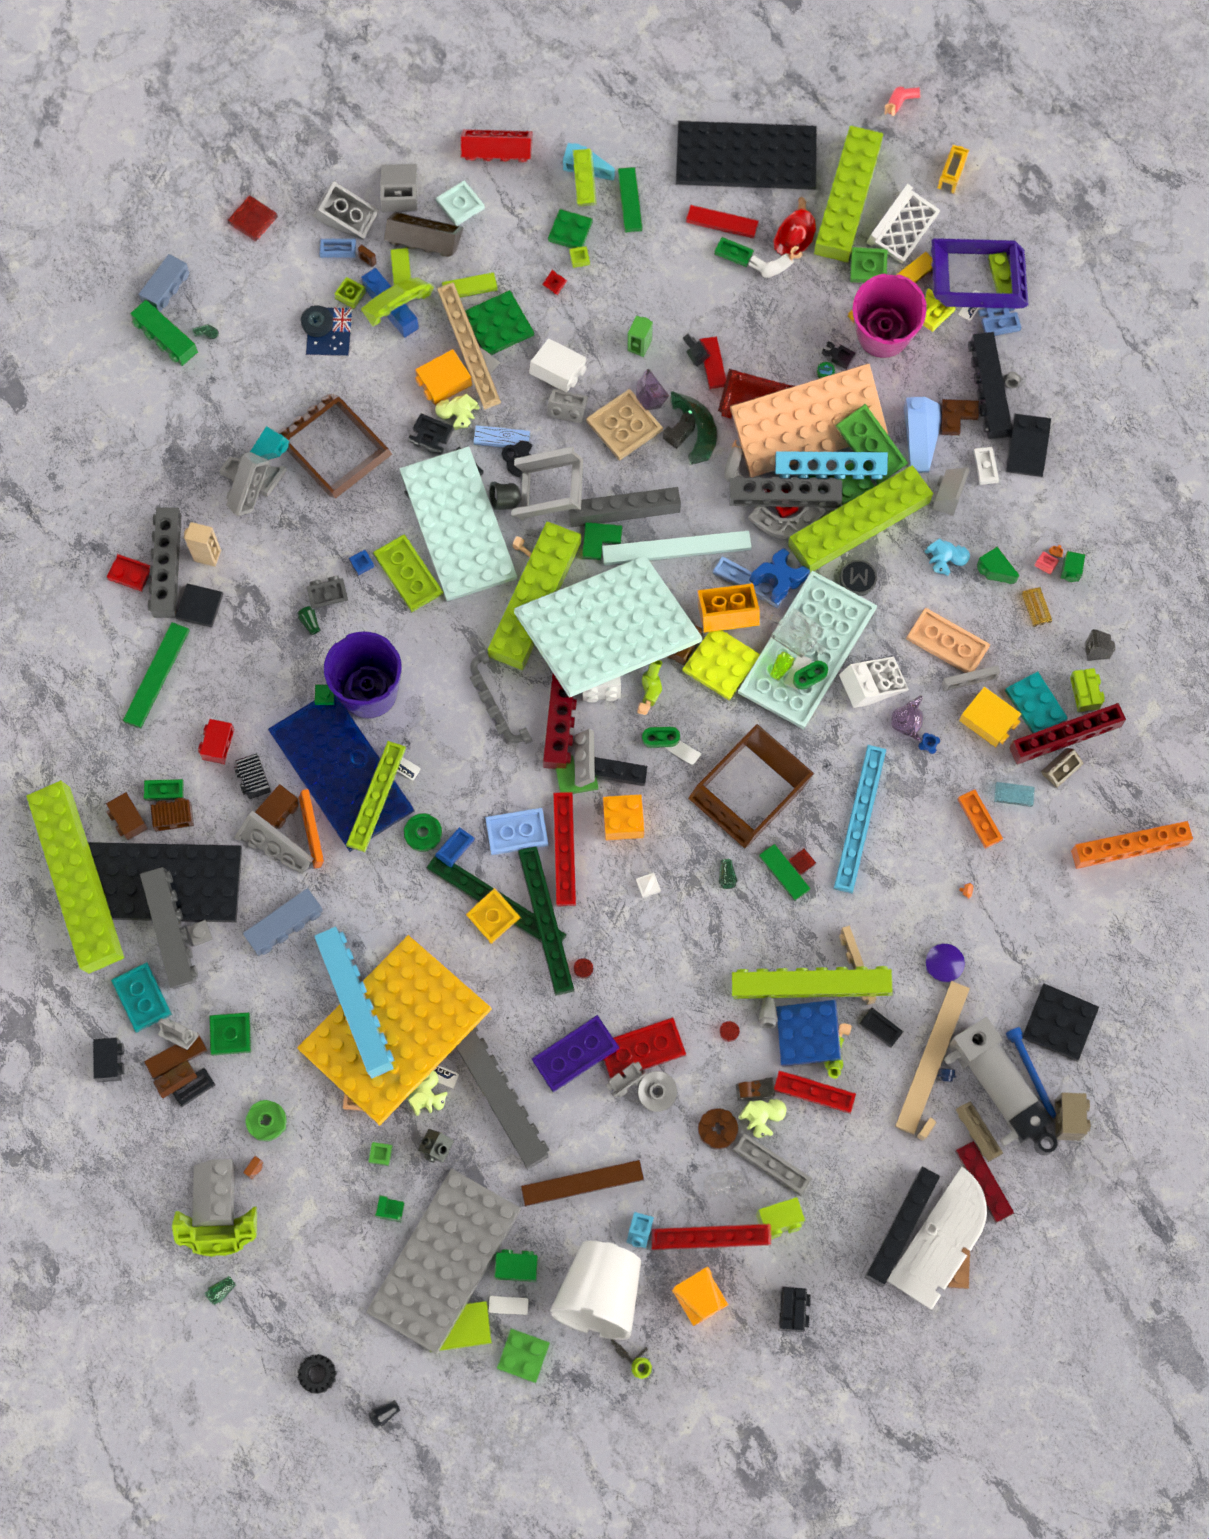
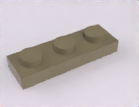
M971 1101L955 1109L959 1119L965 1124L971 1138L975 1140L981 1154L988 1162L1003 1154Z

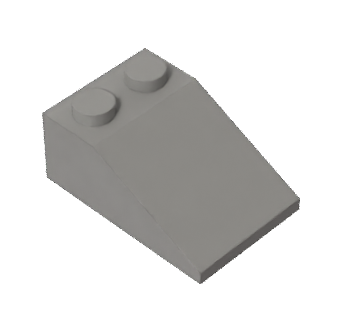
M333 181L325 191L313 217L329 227L363 240L379 209Z

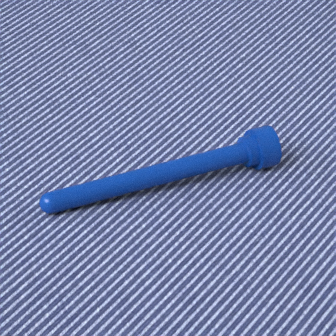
M1014 1028L1005 1033L1008 1041L1011 1040L1015 1044L1045 1109L1054 1119L1056 1112L1022 1042L1023 1033L1021 1028Z

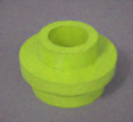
M639 1357L632 1362L631 1372L635 1377L644 1379L650 1375L652 1365L648 1359ZM640 1364H643L644 1369L643 1371L639 1372L638 1366Z

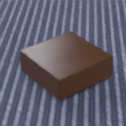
M361 244L357 248L359 259L374 267L377 263L375 253Z

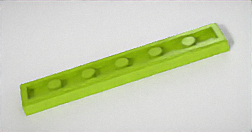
M387 741L347 841V847L366 852L405 753L406 746Z

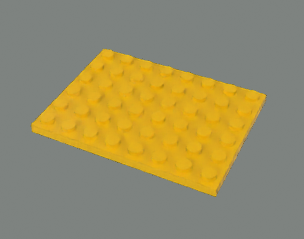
M409 935L363 980L367 989V993H364L366 999L370 998L374 1007L371 1012L373 1016H377L381 1025L378 1027L380 1033H384L388 1042L385 1044L386 1050H390L395 1061L392 1062L394 1069L377 1077H370L341 1004L297 1047L312 1064L379 1126L492 1010L484 1000Z

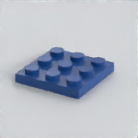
M836 1000L776 1006L782 1066L841 1060Z

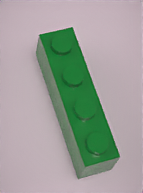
M147 300L143 301L130 313L133 320L131 322L138 330H143L144 335L150 341L154 340L162 352L166 351L174 363L178 362L183 366L198 353L196 344Z

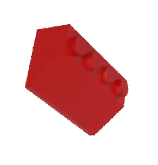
M463 129L461 134V158H465L468 161H473L475 158H482L483 161H492L493 158L504 162L510 161V159H517L518 162H527L532 157L533 131Z

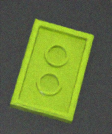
M487 1301L466 1304L439 1351L492 1344Z

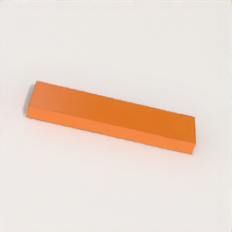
M309 789L301 791L298 798L310 855L314 858L312 864L315 869L321 868L324 859Z

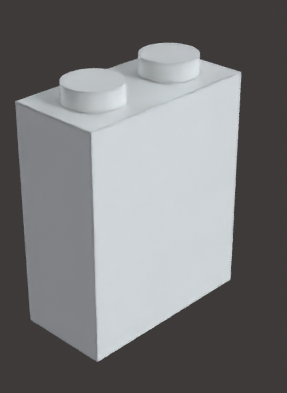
M548 338L531 360L529 373L567 393L570 387L575 386L579 375L582 376L587 367L585 365L586 357Z

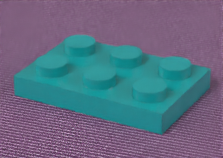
M1038 671L1005 689L1006 694L1017 711L1021 713L1020 716L1032 734L1063 723L1068 719Z

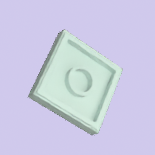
M465 180L436 197V202L454 225H459L485 209L484 204Z

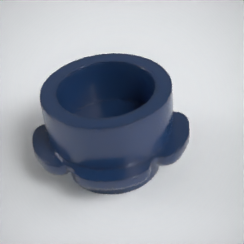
M939 1068L937 1076L941 1077V1081L953 1082V1078H957L955 1069Z

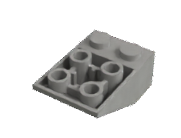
M417 164L382 165L380 182L382 212L418 211Z

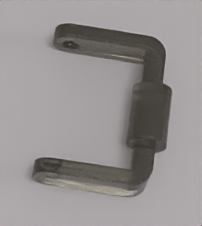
M611 1339V1344L616 1348V1353L622 1359L625 1358L630 1364L648 1350V1347H645L632 1360L628 1355L629 1353L614 1339Z

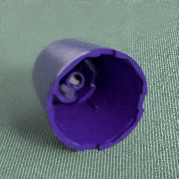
M366 631L348 634L338 643L335 642L328 651L324 661V677L329 689L346 709L357 717L371 719L384 715L393 707L397 699L402 664L400 655L391 642L382 635Z

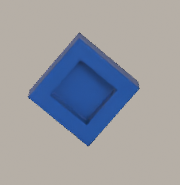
M366 550L349 558L358 576L375 567Z

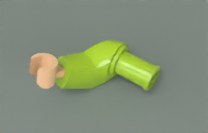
M661 660L650 663L648 671L642 675V685L645 693L642 700L643 703L640 702L637 713L647 715L650 706H654L662 692V684L658 676L663 664Z
M846 1023L839 1025L840 1049L845 1040L842 1038V1034L849 1036L852 1028L851 1025ZM842 1056L841 1060L824 1062L828 1075L831 1078L836 1079L839 1077L838 1075H841V1070L844 1066Z

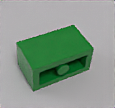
M502 1249L501 1253H496L495 1280L537 1282L538 1255H534V1251H522V1254H513L514 1250Z

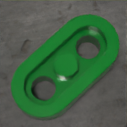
M817 660L799 669L793 677L794 686L804 690L824 680L828 674L827 664ZM819 670L821 674H817L815 671ZM804 679L805 682L801 683L799 680Z
M650 727L644 730L642 741L649 748L674 747L680 742V732L675 727ZM669 736H673V737H674L673 740H668L667 738H668ZM649 737H654L655 740H654V741H649L648 738H649Z

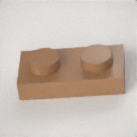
M963 1247L961 1252L967 1256L947 1288L969 1289L970 1250Z

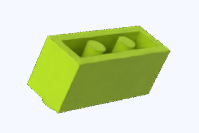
M590 148L573 150L577 205L579 207L597 205L593 152Z

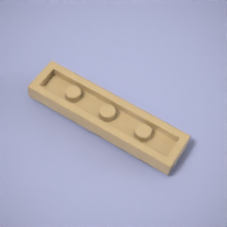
M850 925L843 927L839 939L842 946H846L847 953L845 954L848 963L852 964L854 970H856V967L864 966ZM876 996L861 997V999L866 1001L867 1005L875 1003Z

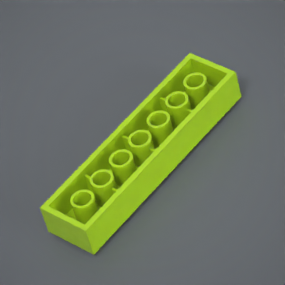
M852 125L849 126L816 240L814 255L846 263L849 262L884 133Z
M911 465L791 535L788 547L800 564L806 566L811 573V571L819 569L931 503L933 492L914 466Z
M546 521L487 649L489 658L522 671L524 670L535 644L515 615L514 608L561 589L581 545L580 533Z

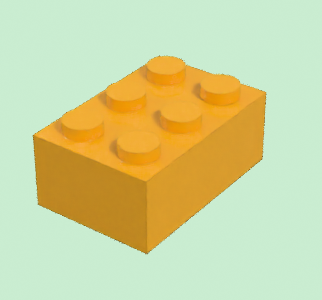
M753 583L697 590L698 610L704 633L760 625V609Z

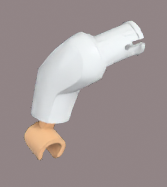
M795 246L791 249L790 255L786 253L779 259L767 263L754 255L750 260L752 262H749V266L760 271L762 277L770 278L786 270L794 263V258H801L802 252L794 255V252L798 249Z

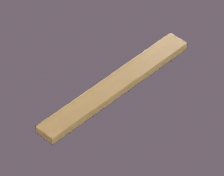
M454 282L437 288L484 410L500 404L501 401Z
M953 981L950 982L895 1125L896 1128L913 1135L915 1134L970 988Z

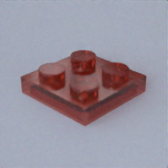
M249 195L230 216L228 223L254 241H257L277 219L278 215L275 211Z

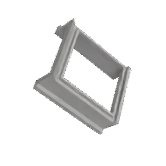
M574 447L515 458L514 465L523 474L521 507L512 509V517L517 516L524 520V518L570 509L581 510L583 459L574 452ZM572 465L570 498L529 505L531 473Z

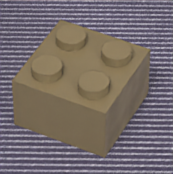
M1062 1092L1055 1099V1137L1057 1140L1080 1141L1087 1135V1132H1090L1091 1124L1090 1120L1087 1119V1112L1090 1110V1100L1087 1099V1093Z

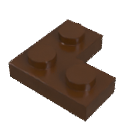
M942 399L941 435L960 436L961 420H978L979 401Z

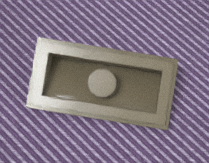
M1066 748L1041 773L1050 783L1058 788L1084 763L1075 749Z

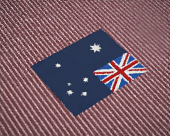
M325 307L333 317L332 329L322 337H312L307 334L306 355L349 356L352 308ZM314 316L310 323L317 327L323 324L324 319L321 316Z

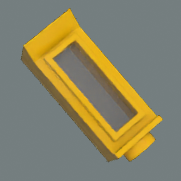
M952 144L939 179L938 189H941L943 182L952 185L951 193L954 194L966 163L969 149Z

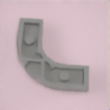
M758 506L749 515L748 520L773 537L789 539L791 535L821 519L826 514V510L822 507H805L797 516L786 519L774 515L765 507Z

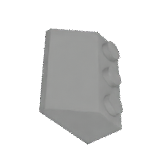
M251 452L244 453L239 458V468L233 476V486L226 497V506L237 516L253 512L270 462Z
M232 1159L209 1160L194 1165L192 1227L234 1225L235 1164Z

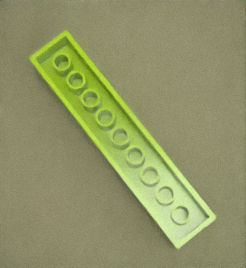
M60 780L26 795L79 968L90 974L124 959L71 788Z

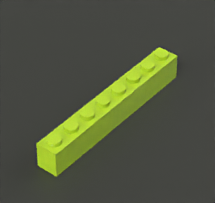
M858 966L856 970H848V967H836V970H828L827 967H817L813 971H808V968H796V971H788L787 968H777L776 971H768V969L760 968L756 969V972H749L748 969H737V972H732V997L734 999L893 996L892 969H888L887 966H876V969Z

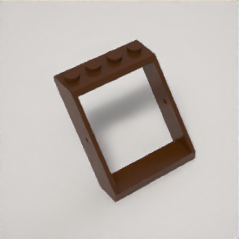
M327 394L321 398L319 404L309 407L306 414L296 417L293 420V424L282 428L278 433L289 440L336 404L377 447V451L330 486L290 442L288 443L287 451L330 497L336 499L390 457L392 453L338 395Z
M756 724L702 779L688 799L743 848H747L804 789L815 773L761 726ZM745 746L794 787L791 793L755 830L706 788Z

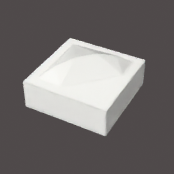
M654 873L636 879L642 898L661 892Z

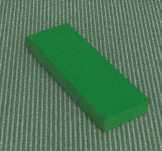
M775 844L759 855L760 859L794 901L810 891L811 888Z

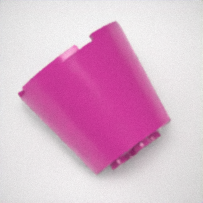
M880 274L870 278L859 288L853 302V317L857 338L861 347L870 355L879 358L896 356L906 348L919 332L926 318V300L917 284L902 275Z

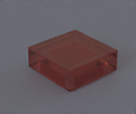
M805 848L789 859V862L800 876L816 865V862Z

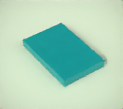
M147 962L111 980L136 1033L159 1022L160 1019H165L172 1015Z

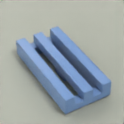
M320 239V258H356V239Z

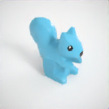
M941 538L929 545L924 551L927 554H933V558L929 561V564L936 563L932 568L933 571L946 576L951 573L947 565L948 561H951L954 565L963 566L970 559V552L964 546L957 545L955 547L952 543L943 541Z

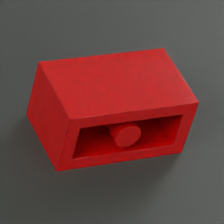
M209 719L208 724L204 726L203 730L204 740L200 742L198 747V753H200L202 760L225 765L235 730L232 723Z

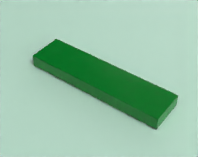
M635 167L618 168L625 233L642 231Z

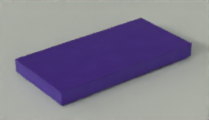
M596 1015L531 1060L554 1093L620 1048L600 1017Z

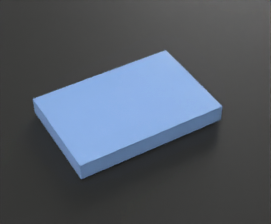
M542 808L485 817L491 855L515 852L535 846L537 848L549 846Z

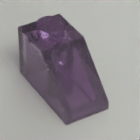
M647 369L637 381L636 398L646 411L660 408L669 397L650 369Z

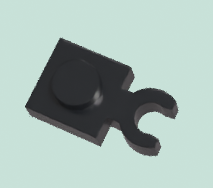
M827 341L826 346L831 350L823 348L822 355L826 357L831 356V362L847 370L855 358L856 352L841 344L836 348L833 342Z

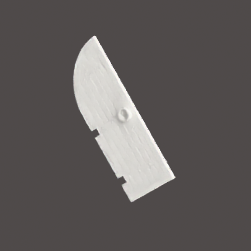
M960 1168L887 1280L931 1310L941 1296L935 1290L938 1286L943 1290L946 1289L967 1256L961 1252L963 1247L968 1250L972 1249L981 1235L986 1221L987 1208L984 1193L977 1180L966 1169Z

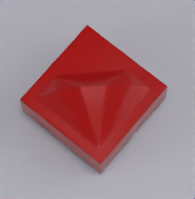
M551 270L542 285L558 295L568 280L554 270Z

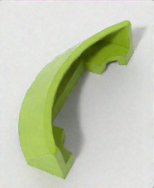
M418 277L407 279L380 293L363 306L361 311L374 327L381 322L380 318L383 316L387 317L392 310L414 298L425 299L429 297L434 287Z
M257 1206L252 1207L242 1216L235 1218L234 1225L192 1227L191 1217L180 1211H175L171 1225L174 1242L179 1246L185 1245L191 1248L192 1253L204 1256H226L242 1250L243 1246L249 1242H253L257 1236Z

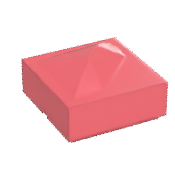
M1043 551L1034 566L1051 575L1060 560Z

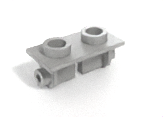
M167 1018L160 1019L158 1022L161 1029L158 1036L186 1050L199 1036L198 1033Z
M633 1062L622 1070L626 1075L624 1079L618 1073L608 1080L606 1087L609 1091L614 1090L611 1093L612 1096L621 1097L629 1091L627 1088L633 1084L635 1086L638 1085L641 1079L647 1075L644 1070L640 1071L642 1066L639 1062Z

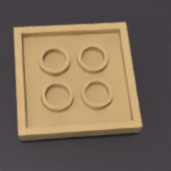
M630 389L586 418V422L619 461L663 431V427Z

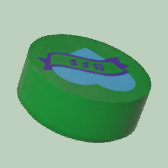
M822 362L817 367L818 378L835 374V367L830 362Z

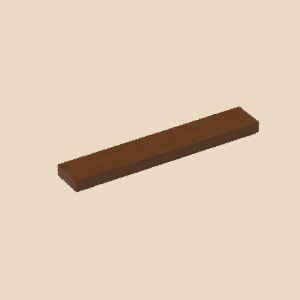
M640 1160L523 1185L521 1189L524 1204L527 1207L644 1181Z

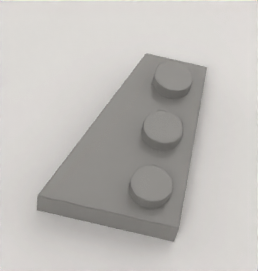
M229 457L220 468V474L232 480L239 468V458ZM269 464L259 493L268 497L287 471L286 467H273Z

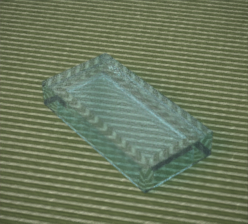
M996 782L994 802L1032 807L1035 787Z

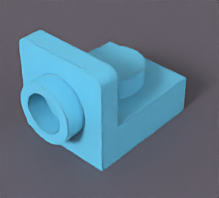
M634 1212L627 1243L634 1247L646 1248L654 1217Z

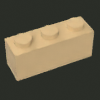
M190 522L189 528L185 529L184 539L194 562L216 567L221 549L213 528Z

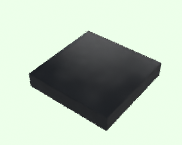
M187 583L176 619L212 628L223 592Z

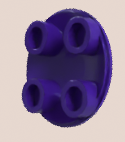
M938 944L932 947L926 956V971L938 981H955L964 971V956L957 947L951 944Z

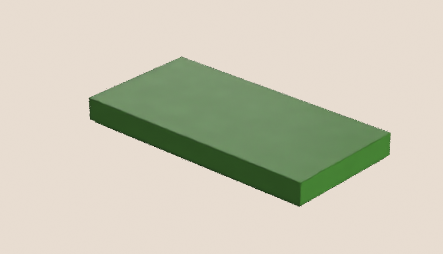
M866 404L835 426L853 452H888L887 475L882 476V479H873L877 485L908 464ZM865 461L863 463L867 471L872 470L871 462Z

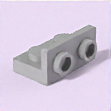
M553 389L548 401L547 416L582 423L588 396Z

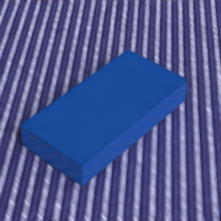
M459 827L437 851L435 857L449 867H452L474 842L475 838Z

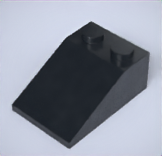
M1015 413L1011 422L1013 429L1009 438L1006 472L1043 477L1051 418Z

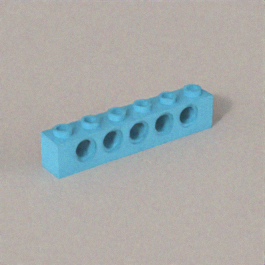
M776 451L775 475H779L782 479H788L790 475H797L800 479H808L809 475H816L818 479H827V476H834L836 479H845V476H853V479H864V476H871V479H882V476L887 475L888 452ZM811 460L817 463V469L814 471L808 468V462ZM790 461H797L799 468L797 470L790 469ZM827 461L835 463V470L830 471L827 469ZM846 461L853 462L854 469L852 471L846 470ZM865 461L872 463L871 471H866L863 468Z

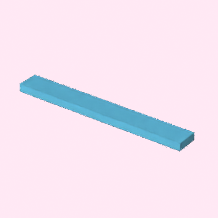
M872 745L867 746L833 889L853 893L886 754V749Z

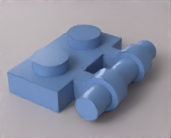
M984 308L978 310L979 317H987L982 318L981 321L984 333L994 332V335L997 336L1021 331L1022 327L1017 312H1009L1014 311L1015 308Z

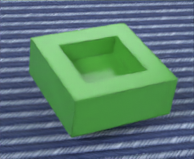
M372 1142L369 1163L389 1166L393 1146Z

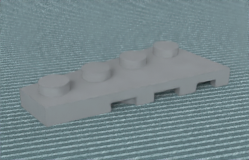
M254 811L247 816L234 837L238 841L242 839L248 842V846L254 849L258 847L265 851V855L271 858H279L282 864L301 874L307 870L314 859Z

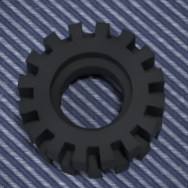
M313 1354L310 1357H306L300 1363L297 1377L300 1385L306 1391L320 1394L331 1388L333 1382L335 1383L337 1371L329 1358L320 1354ZM314 1366H321L325 1371V1376L320 1382H313L309 1377V1372Z

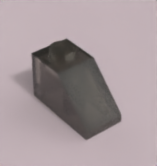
M1097 629L1091 630L1084 643L1087 661L1110 659L1113 652H1115V642L1111 640V635Z

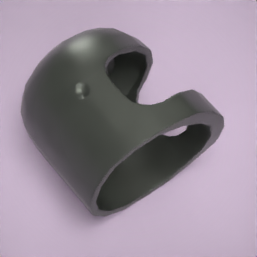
M497 481L490 483L489 496L494 510H510L520 504L521 493L516 484H500ZM495 488L497 491V500L495 498Z

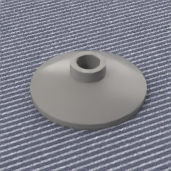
M650 1072L641 1079L638 1085V1098L641 1104L651 1111L660 1112L672 1106L677 1096L676 1083L665 1072ZM655 1087L659 1090L657 1095L653 1094Z

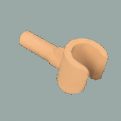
M516 536L513 541V548L517 551L521 550L530 557L532 553L523 546L524 539Z

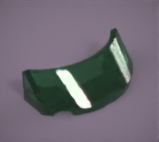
M672 391L670 395L672 409L679 408L683 414L687 413V415L693 413L697 425V440L692 452L688 454L690 465L708 461L717 442V427L712 414L698 400Z

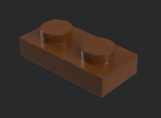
M187 1060L153 1081L163 1099L197 1078V1075Z

